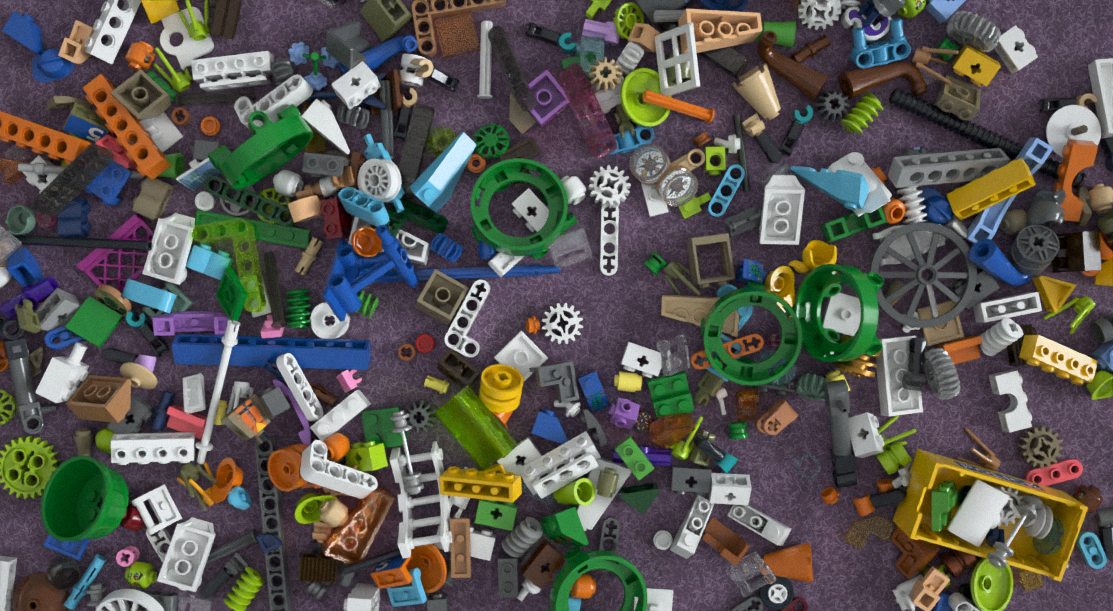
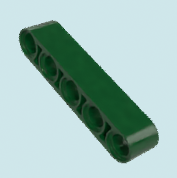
M211 176L205 181V188L211 194L281 225L293 226L297 223H294L292 215L288 222L284 221V214L287 212L291 214L288 207L245 188L238 189L237 196L232 198L231 191L233 189L227 180ZM216 181H219L220 187L215 191L213 185ZM251 197L255 198L253 206H249L248 203ZM269 204L273 206L271 214L266 212V207Z

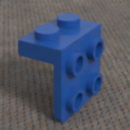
M98 152L78 183L85 187L84 190L86 192L99 196L101 198L100 201L104 204L119 206L123 199L118 197V194L131 177L132 172L101 152Z

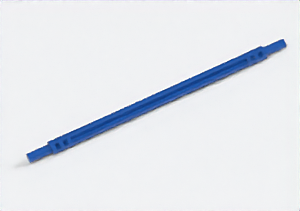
M515 265L502 277L541 276V274L560 273V265ZM491 267L436 269L454 280L501 278ZM435 269L413 270L419 281H428ZM387 271L371 283L406 281L396 271Z

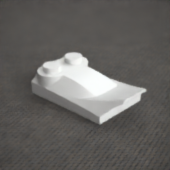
M858 152L849 153L829 166L828 170L836 173L837 170H845L863 174L870 186L864 208L853 210L858 217L864 213H872L891 201L890 197H892V194L865 163L862 154Z
M772 175L771 180L766 185L761 225L759 227L760 244L799 245L805 189L795 175Z
M174 213L167 218L158 219L152 239L153 246L148 253L142 274L179 285L186 279L187 269L185 266L194 236L195 218Z
M191 517L189 520L177 524L157 579L158 582L192 592L197 591L202 582V574L216 535L213 523Z

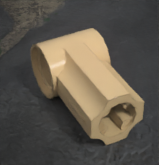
M693 149L672 162L671 167L682 165L692 171L703 164L705 155L701 150ZM698 154L701 161L695 164L691 161L690 156Z

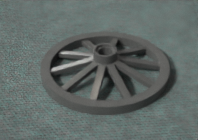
M913 223L900 227L888 234L874 251L869 272H875L882 278H913V280L884 298L881 289H879L876 296L880 309L896 322L917 328L935 327L954 319L968 305L976 287V264L968 257L970 251L968 245L952 230L934 223ZM913 231L933 232L926 263L912 233ZM906 234L918 265L889 246L896 239ZM942 235L951 241L956 248L932 266L939 236ZM885 252L913 270V272L878 271ZM961 253L966 272L937 271ZM924 270L928 271L929 277L927 280H924L922 278V272ZM937 278H966L965 288L961 297L956 296L939 282ZM918 284L905 316L898 313L888 304ZM932 285L956 303L941 316L938 313ZM926 288L932 319H912L922 292Z

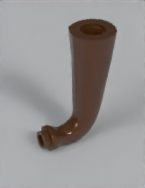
M765 31L757 46L761 59L772 70L814 102L825 86L829 76L774 51L772 46L777 41V35L773 31Z
M891 62L869 68L854 69L841 72L838 77L843 94L848 96V99L900 77L910 81L912 85L911 92L916 97L927 92V84L924 82L920 70L908 62Z

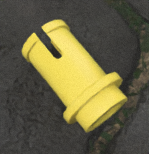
M430 375L427 376L428 379L425 380L424 387L437 390L439 394L447 393L450 383L446 379L443 381Z
M219 400L214 421L215 425H225L221 419L226 416V408L229 407L227 401Z

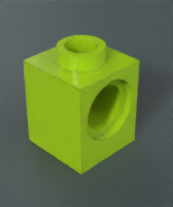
M725 146L705 147L703 149L705 155L704 172H709L710 176L721 175V172L726 170ZM711 157L718 158V166L711 165Z

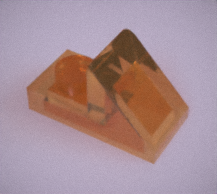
M0 158V171H5L3 182L13 184L25 174L22 171H18V164L29 163Z
M758 389L735 392L737 421L757 419Z

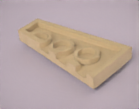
M662 295L661 315L683 322H690L701 327L702 318H706L711 307L721 297ZM737 310L733 311L726 318L721 333L724 332L738 337L739 314Z

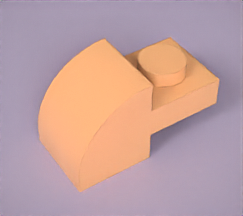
M76 20L70 37L64 38L58 56L76 64L85 62L91 55L84 52L86 49L85 42L88 37L92 36L93 27Z
M318 195L289 203L288 206L294 223L322 217L320 207L322 205L321 200H325L324 196L318 197Z
M932 566L922 580L918 578L911 591L912 603L924 611H931L940 600L939 594L948 584L950 578Z

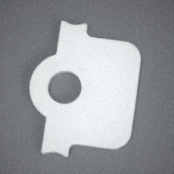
M192 7L196 21H202V24H204V18L200 10ZM188 9L181 10L190 25L192 21ZM178 12L162 19L165 29L160 36L161 46L168 54L177 57L182 70L191 66V60L204 56L213 50L214 42L210 33H207L208 37L204 40H192ZM174 33H181L184 40L180 46L174 47L170 44V37Z

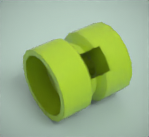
M899 440L891 444L889 450L883 449L884 452L875 454L889 475L897 472L900 465L905 467L913 462Z

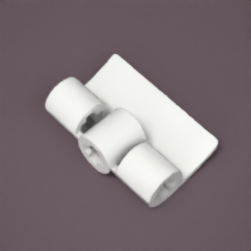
M976 479L947 530L980 547L990 528L994 529L998 526L1001 519L999 513L1010 495Z

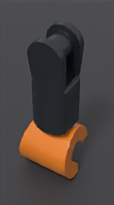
M898 487L873 494L872 496L864 494L862 498H852L859 515L866 516L876 508L902 502L907 492L904 488Z

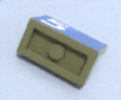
M76 102L62 129L94 144L109 132L105 125L107 123L105 119H102L96 111Z

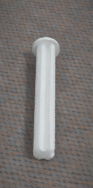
M483 21L481 22L480 85L477 98L492 99V22Z

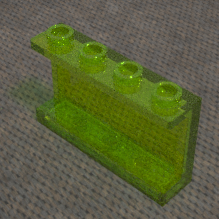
M468 385L435 412L438 419L482 471L487 470L500 458L506 457L518 445Z

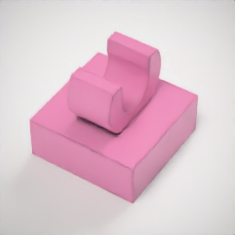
M267 315V320H265L261 329L262 339L281 337L284 330L283 321H276L275 315Z
M353 369L350 372L346 370L336 376L345 393L357 387V384L362 381L361 378L354 380L352 374L357 372V370Z

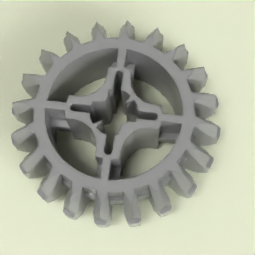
M965 11L956 12L950 18L946 27V31L952 37V40L957 41L958 44L963 46L966 43L981 52L993 50L997 46L1001 35L1000 29L996 27L995 23H991L984 16L981 17L978 14Z
M933 348L925 352L924 372L931 391L941 400H948L957 396L960 392L959 375L948 352L943 348Z

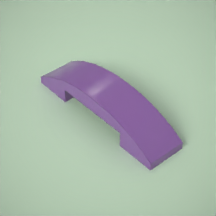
M213 311L173 312L153 316L152 318L154 336L196 331H214L215 335L225 334L227 321L229 320L226 313Z
M273 380L275 387H279L284 396H289L305 429L299 432L298 435L302 443L309 446L314 441V432L310 428L313 422L307 420L288 385L283 381Z

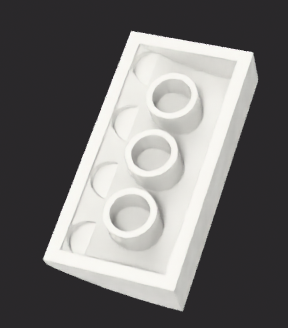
M916 336L879 339L883 348L880 357L876 358V369L882 416L923 412L921 391L906 390L902 386L903 376L907 372H912L908 371L909 341L911 338H916Z

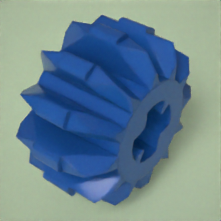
M437 233L429 246L432 251L450 262H456L463 251V247L442 233Z

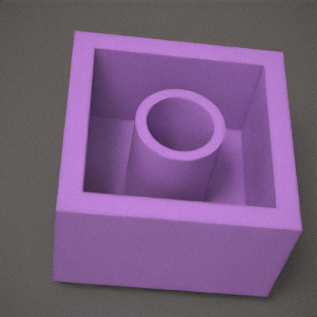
M545 70L517 93L518 100L541 128L567 108L572 101L548 70Z

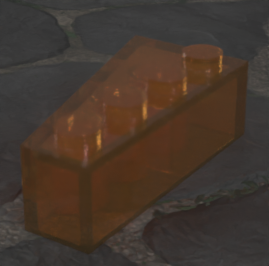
M377 486L366 498L361 499L349 512L347 521L341 527L337 526L321 545L324 555L350 565L363 561L395 499L391 491Z

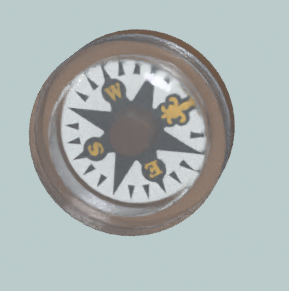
M645 144L634 151L630 158L629 167L631 173L640 183L651 186L657 184L662 173L671 167V162L660 146Z
M677 165L668 168L661 174L656 188L658 194L668 205L677 207L686 204L695 196L698 189V180L687 167Z

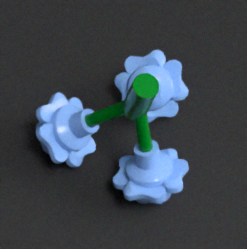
M303 42L293 43L292 48L288 50L290 61L294 62L295 65H299L301 63L306 64L307 59H311L313 62V72L305 76L304 79L313 88V91H320L323 87L327 86V78L318 72L317 63L319 60H323L324 66L334 68L339 61L326 52V47L321 48V56L316 52L310 55L309 46H304Z

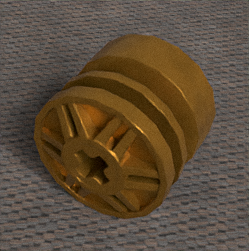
M842 335L840 344L849 341L852 337ZM881 351L872 356L861 354L856 359L846 361L844 364L835 362L834 367L844 373L859 377H875V372L868 371L867 368L868 366L877 368V364L869 360L870 357L879 358Z

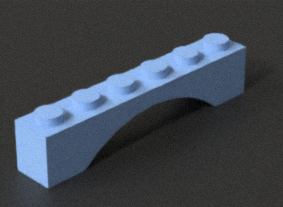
M1030 137L1015 160L1022 158L1033 175L1043 165L1054 148L1038 138ZM1016 195L980 211L967 229L968 236L965 239L973 244L981 239L991 240Z

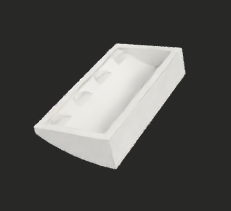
M1113 58L1097 59L1088 65L1093 94L1098 99V102H1095V107L1101 126V139L1113 137Z

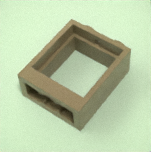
M729 233L686 240L692 285H699V288L711 287L710 283L717 282L719 286L729 284V280L735 279ZM719 243L724 276L700 279L696 246Z

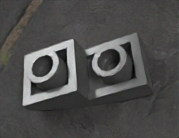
M583 408L584 413L580 414L583 425L587 424L588 429L596 427V430H593L595 442H600V446L608 444L604 431L596 417L587 408Z

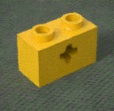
M966 43L952 62L953 71L962 77L967 75L974 84L978 86L983 84L986 87L1001 67L998 61ZM978 64L979 68H973L972 70L971 65Z

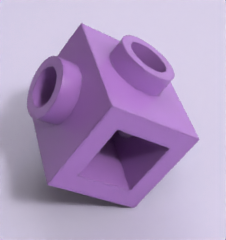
M618 397L615 404L612 403L608 411V414L611 415L609 422L617 427L631 430L637 421L640 405L628 399Z

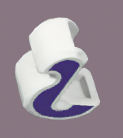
M855 6L848 8L841 17V23L846 29H849L851 26H853V29L864 28L866 43H873L881 39L890 29V16L885 17L875 27L873 24L868 27L863 26L862 23L867 17L859 15L860 9Z

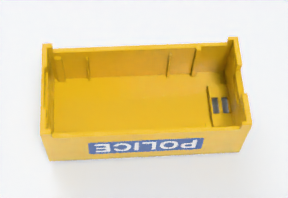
M917 449L909 472L911 478L906 490L907 495L902 502L898 503L893 522L910 539L917 541L921 539L988 559V553L995 552V549L986 543V537L980 547L957 535L951 534L947 527L976 479L996 488L998 484H1001L1003 487L1007 486L1019 490L1023 496L1026 494L1039 496L1043 504L1049 506L1053 512L1051 530L1043 539L1028 536L1025 527L1021 525L1009 544L1014 555L1006 557L1007 565L1049 576L1053 580L1061 582L1088 510L1087 506L1061 490ZM942 481H953L956 484V490L959 491V501L951 509V519L947 522V525L940 532L932 531V491ZM1016 517L1014 524L1009 521L1008 526H1005L1003 523L998 526V529H1004L1005 542L1020 518Z

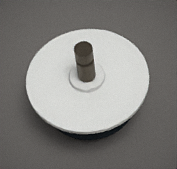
M1069 105L1057 110L1050 117L1045 129L1046 143L1054 148L1052 151L1062 158V150L1064 145H1067L1068 139L1093 141L1098 146L1101 138V126L1098 118L1092 111L1079 105Z

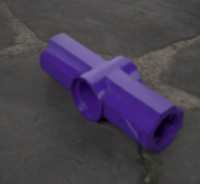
M47 277L35 285L25 286L21 293L2 303L0 309L5 317L14 318L17 316L15 305L23 306L24 298L32 302V310L37 308L38 303L47 299L56 288L60 289L53 277Z
M613 445L612 462L625 463L616 452L615 445ZM638 445L652 465L670 466L671 449L651 448V446L647 445L640 447Z

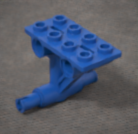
M386 225L378 226L375 231L382 242L381 247L384 252H380L376 256H361L353 250L352 245L348 244L344 238L339 240L330 274L327 278V284L323 291V299L340 322L345 321L347 313H353L361 307L362 302L356 293L393 267L399 276L404 277L409 287H415L419 283V279L413 272L414 266L408 258L406 250L402 248L398 239L391 235Z

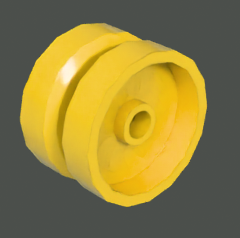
M496 364L487 367L481 375L478 396L480 403L492 412L507 413L515 410L520 405L524 382L522 373L510 365Z

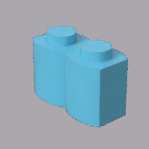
M200 243V246L194 245L186 267L221 280L225 268L231 267L234 259L230 258V254L219 250L216 253L211 251L212 247L203 243Z

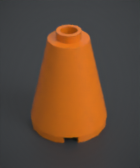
M803 543L764 554V558L760 559L761 570H765L767 575L814 582L810 543Z

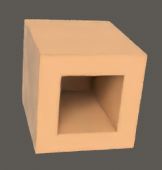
M635 23L628 41L637 43L644 51L656 52L655 36L661 33L649 24Z

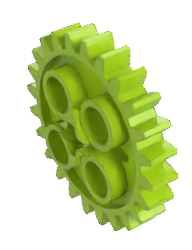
M33 436L19 437V439L11 440L12 444L5 445L7 450L0 451L3 457H0V476H2L0 483L5 482L3 489L10 488L9 494L16 493V498L24 496V499L30 497L33 499L38 497V495L42 496L50 476L58 468L56 463L61 461V459H55L58 452L52 453L53 445L47 447V440L40 443L41 437L34 439ZM21 451L24 453V459L20 457ZM39 457H41L43 460L42 465L38 461ZM15 470L18 471V477H16L14 474ZM33 475L37 478V483L33 481Z

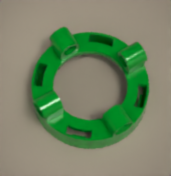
M294 104L277 112L279 121L273 124L264 112H252L249 116L248 128L254 136L240 145L233 153L225 145H222L207 154L212 165L221 172L232 189L238 190L248 187L271 175L297 156L312 140L314 133ZM260 120L263 122V125L256 126L253 124V121Z
M507 159L492 165L478 178L472 191L470 208L473 223L471 227L472 233L478 243L484 241L488 246L503 254L511 256L531 255L533 259L544 256L549 252L548 247L560 235L567 216L568 199L562 182L548 167L529 159ZM521 168H526L527 170H531L534 172L537 171L541 173L540 177L538 178L535 175L520 172ZM512 182H524L536 187L541 191L542 199L549 208L545 225L537 233L528 237L516 238L503 234L493 225L489 216L488 206L492 195L495 192L504 191ZM482 189L484 190V192L481 196L480 206L478 207L475 206V199H479V195ZM558 213H561V214L559 215V219H558V222H557V224H559V225H558V227L554 230L553 227H554V225H555V223H556L557 214H558Z
M824 264L808 273L798 289L794 304V312L799 319L802 329V346L814 358L825 362H846L856 359L861 354L872 356L881 351L883 345L875 335L879 316L876 293L884 284L883 278L875 272L863 273L853 266ZM840 283H845L853 288L859 298L861 316L859 328L855 335L849 341L839 344L840 335L833 329L823 328L820 311L823 298L838 294L842 289ZM812 302V304H811V322H810V303Z
M747 282V287L725 294L711 307L706 318L701 320L700 335L703 336L706 355L714 369L732 382L742 385H762L772 382L783 376L793 366L799 356L802 346V329L799 319L791 305L779 294L766 289L763 283ZM777 302L783 305L782 308L786 311L788 315H791L790 317L787 318L785 312L780 308V306L776 304ZM755 305L768 309L778 318L781 325L778 348L771 356L759 362L748 358L736 360L726 352L721 342V329L724 321L733 311L744 306ZM716 351L719 358L726 364L723 368V365L717 358H712V352ZM782 358L786 360L784 364L775 368L774 372H769L768 369L777 364Z
M573 548L564 555L567 564L561 569L553 583L550 595V609L547 611H570L568 599L573 584L581 575L593 569L610 570L616 574L619 581L623 584L624 599L619 611H630L634 597H638L635 611H646L647 588L645 581L637 568L623 556L608 550H592L583 553L580 548Z

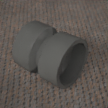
M1113 313L1090 323L1092 334L1100 344L1113 341Z

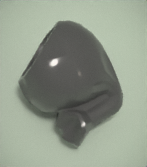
M1041 189L1038 191L1027 210L1028 225H1042L1050 229L1062 225L1065 211L1060 204L1066 198L1065 190L1051 191Z

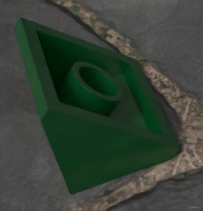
M656 482L620 488L619 495L623 501L644 515L660 491Z

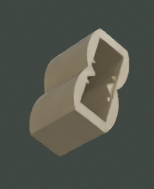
M147 177L141 182V193L132 202V211L158 221L162 216L174 186L156 178L152 180Z

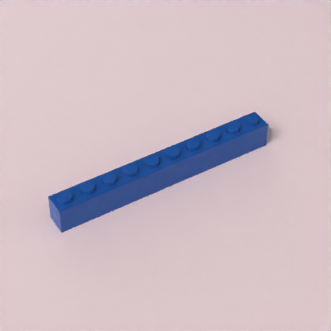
M177 334L171 344L174 363L183 365L201 364L204 366L220 365L224 344L221 340L225 335ZM237 336L238 343L232 347L228 366H259L263 368L266 363L273 367L267 362L268 359L272 358L276 362L278 356L291 353L301 369L368 370L371 362L370 340L294 337L262 339V336Z

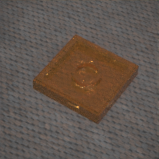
M471 11L434 20L443 59L480 50Z

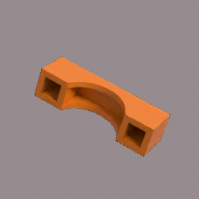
M1068 139L1067 145L1063 147V161L1058 166L1059 178L1058 182L1054 184L1053 191L1065 190L1066 198L1060 204L1065 211L1064 220L1077 222L1080 220L1084 203L1077 196L1073 195L1072 182L1081 170L1094 165L1098 146L1093 141Z

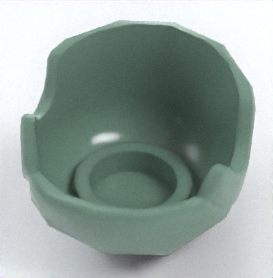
M17 205L11 207L7 212L5 223L10 228L8 230L9 233L23 235L34 229L36 218L29 207Z

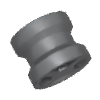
M313 581L306 592L312 593L318 601L330 585H324L321 581Z

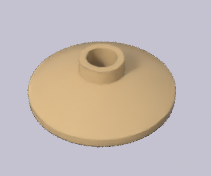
M127 362L120 367L121 375L131 380L132 387L153 389L156 387L157 378L144 366Z

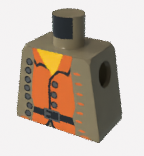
M256 394L246 398L221 419L243 441L254 436L258 443L262 444L269 438L263 428L270 423V419Z

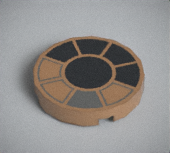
M101 285L94 291L95 296L102 304L122 316H126L132 310L130 301L120 297V291L112 286Z

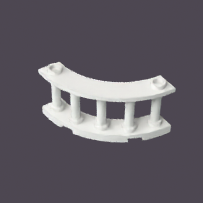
M437 441L432 444L431 452L410 455L411 463L433 460L435 472L422 474L418 479L419 483L437 480L439 494L413 498L409 492H405L404 488L408 484L407 480L402 479V476L406 474V456L402 455L400 447L393 448L389 461L395 483L400 484L401 494H398L399 512H403V522L399 523L397 544L402 558H410L411 550L414 549V546L440 542L444 552H448L449 543H452V533L450 531L448 495H440L439 476L444 472L442 449L438 447ZM440 502L441 516L417 520L412 518V508L414 506ZM441 524L439 535L413 539V530L417 527Z

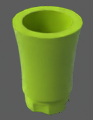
M581 478L554 491L553 496L559 504L588 506L595 498V487L589 479Z

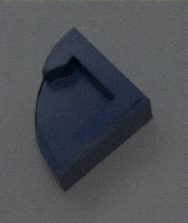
M263 533L256 536L264 554L283 545L282 541L273 534Z

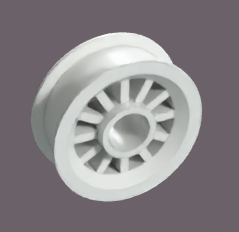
M388 159L367 160L361 166L358 173L359 191L382 202L393 200L401 188V174L396 164Z

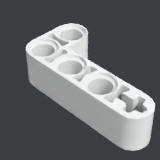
M297 74L290 77L255 104L245 96L240 97L235 102L234 109L241 123L247 128L249 116L254 111L264 112L273 124L279 120L277 112L291 104L297 107L312 95L313 88L301 75ZM254 120L253 124L256 126H262L263 122L260 120Z
M485 280L474 282L444 338L448 347L466 357H474L480 351L479 343L468 337L467 333L490 293V285ZM482 283H484V288L486 289V292L480 293L479 297H482V300L480 301L478 298L472 297L471 295L472 293L477 295L479 289L476 288L477 285H482ZM470 300L477 302V309L474 311L469 310L467 307V303ZM460 317L467 318V327L462 328L459 326L458 320ZM451 334H456L459 337V342L456 345L451 344L449 341ZM468 343H473L476 346L475 353L470 354L466 351Z
M321 440L313 441L302 452L300 474L308 482L359 499L366 498L378 486L374 476L327 460V446Z

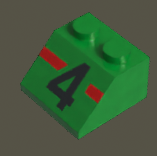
M576 507L541 519V526L547 538L569 549L589 544Z

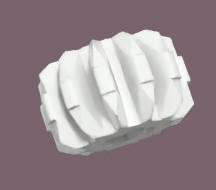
M629 42L614 66L619 64L620 69L618 71L622 72V75L627 76L638 65L644 55V49L637 43Z

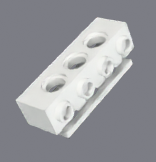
M269 51L191 60L193 80L198 82L200 88L206 92L271 84V80L267 76L273 75L271 62H274V55Z
M587 431L518 470L533 495L538 493L542 499L599 467L596 460L601 456Z

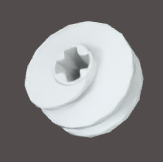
M1044 505L1040 510L1036 509V519L1025 518L1022 526L1025 527L1028 536L1043 539L1050 532L1053 523V512L1047 505Z

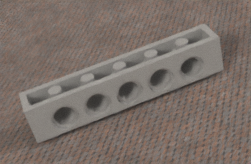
M1001 148L898 156L893 158L888 177L896 188L972 181L989 174L992 170L1007 165L1010 159Z

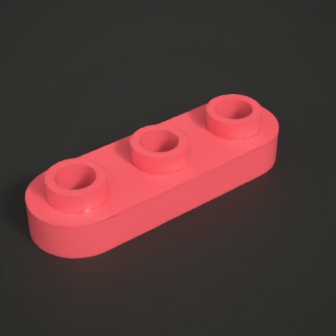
M1065 459L1057 463H1050L1051 467L1043 466V468L1029 469L1024 475V480L1049 486L1078 478L1083 472V466L1078 460ZM1073 466H1075L1074 472L1071 471V468ZM1054 471L1057 472V475L1055 477H1053ZM1036 476H1038L1037 482L1034 481V478Z

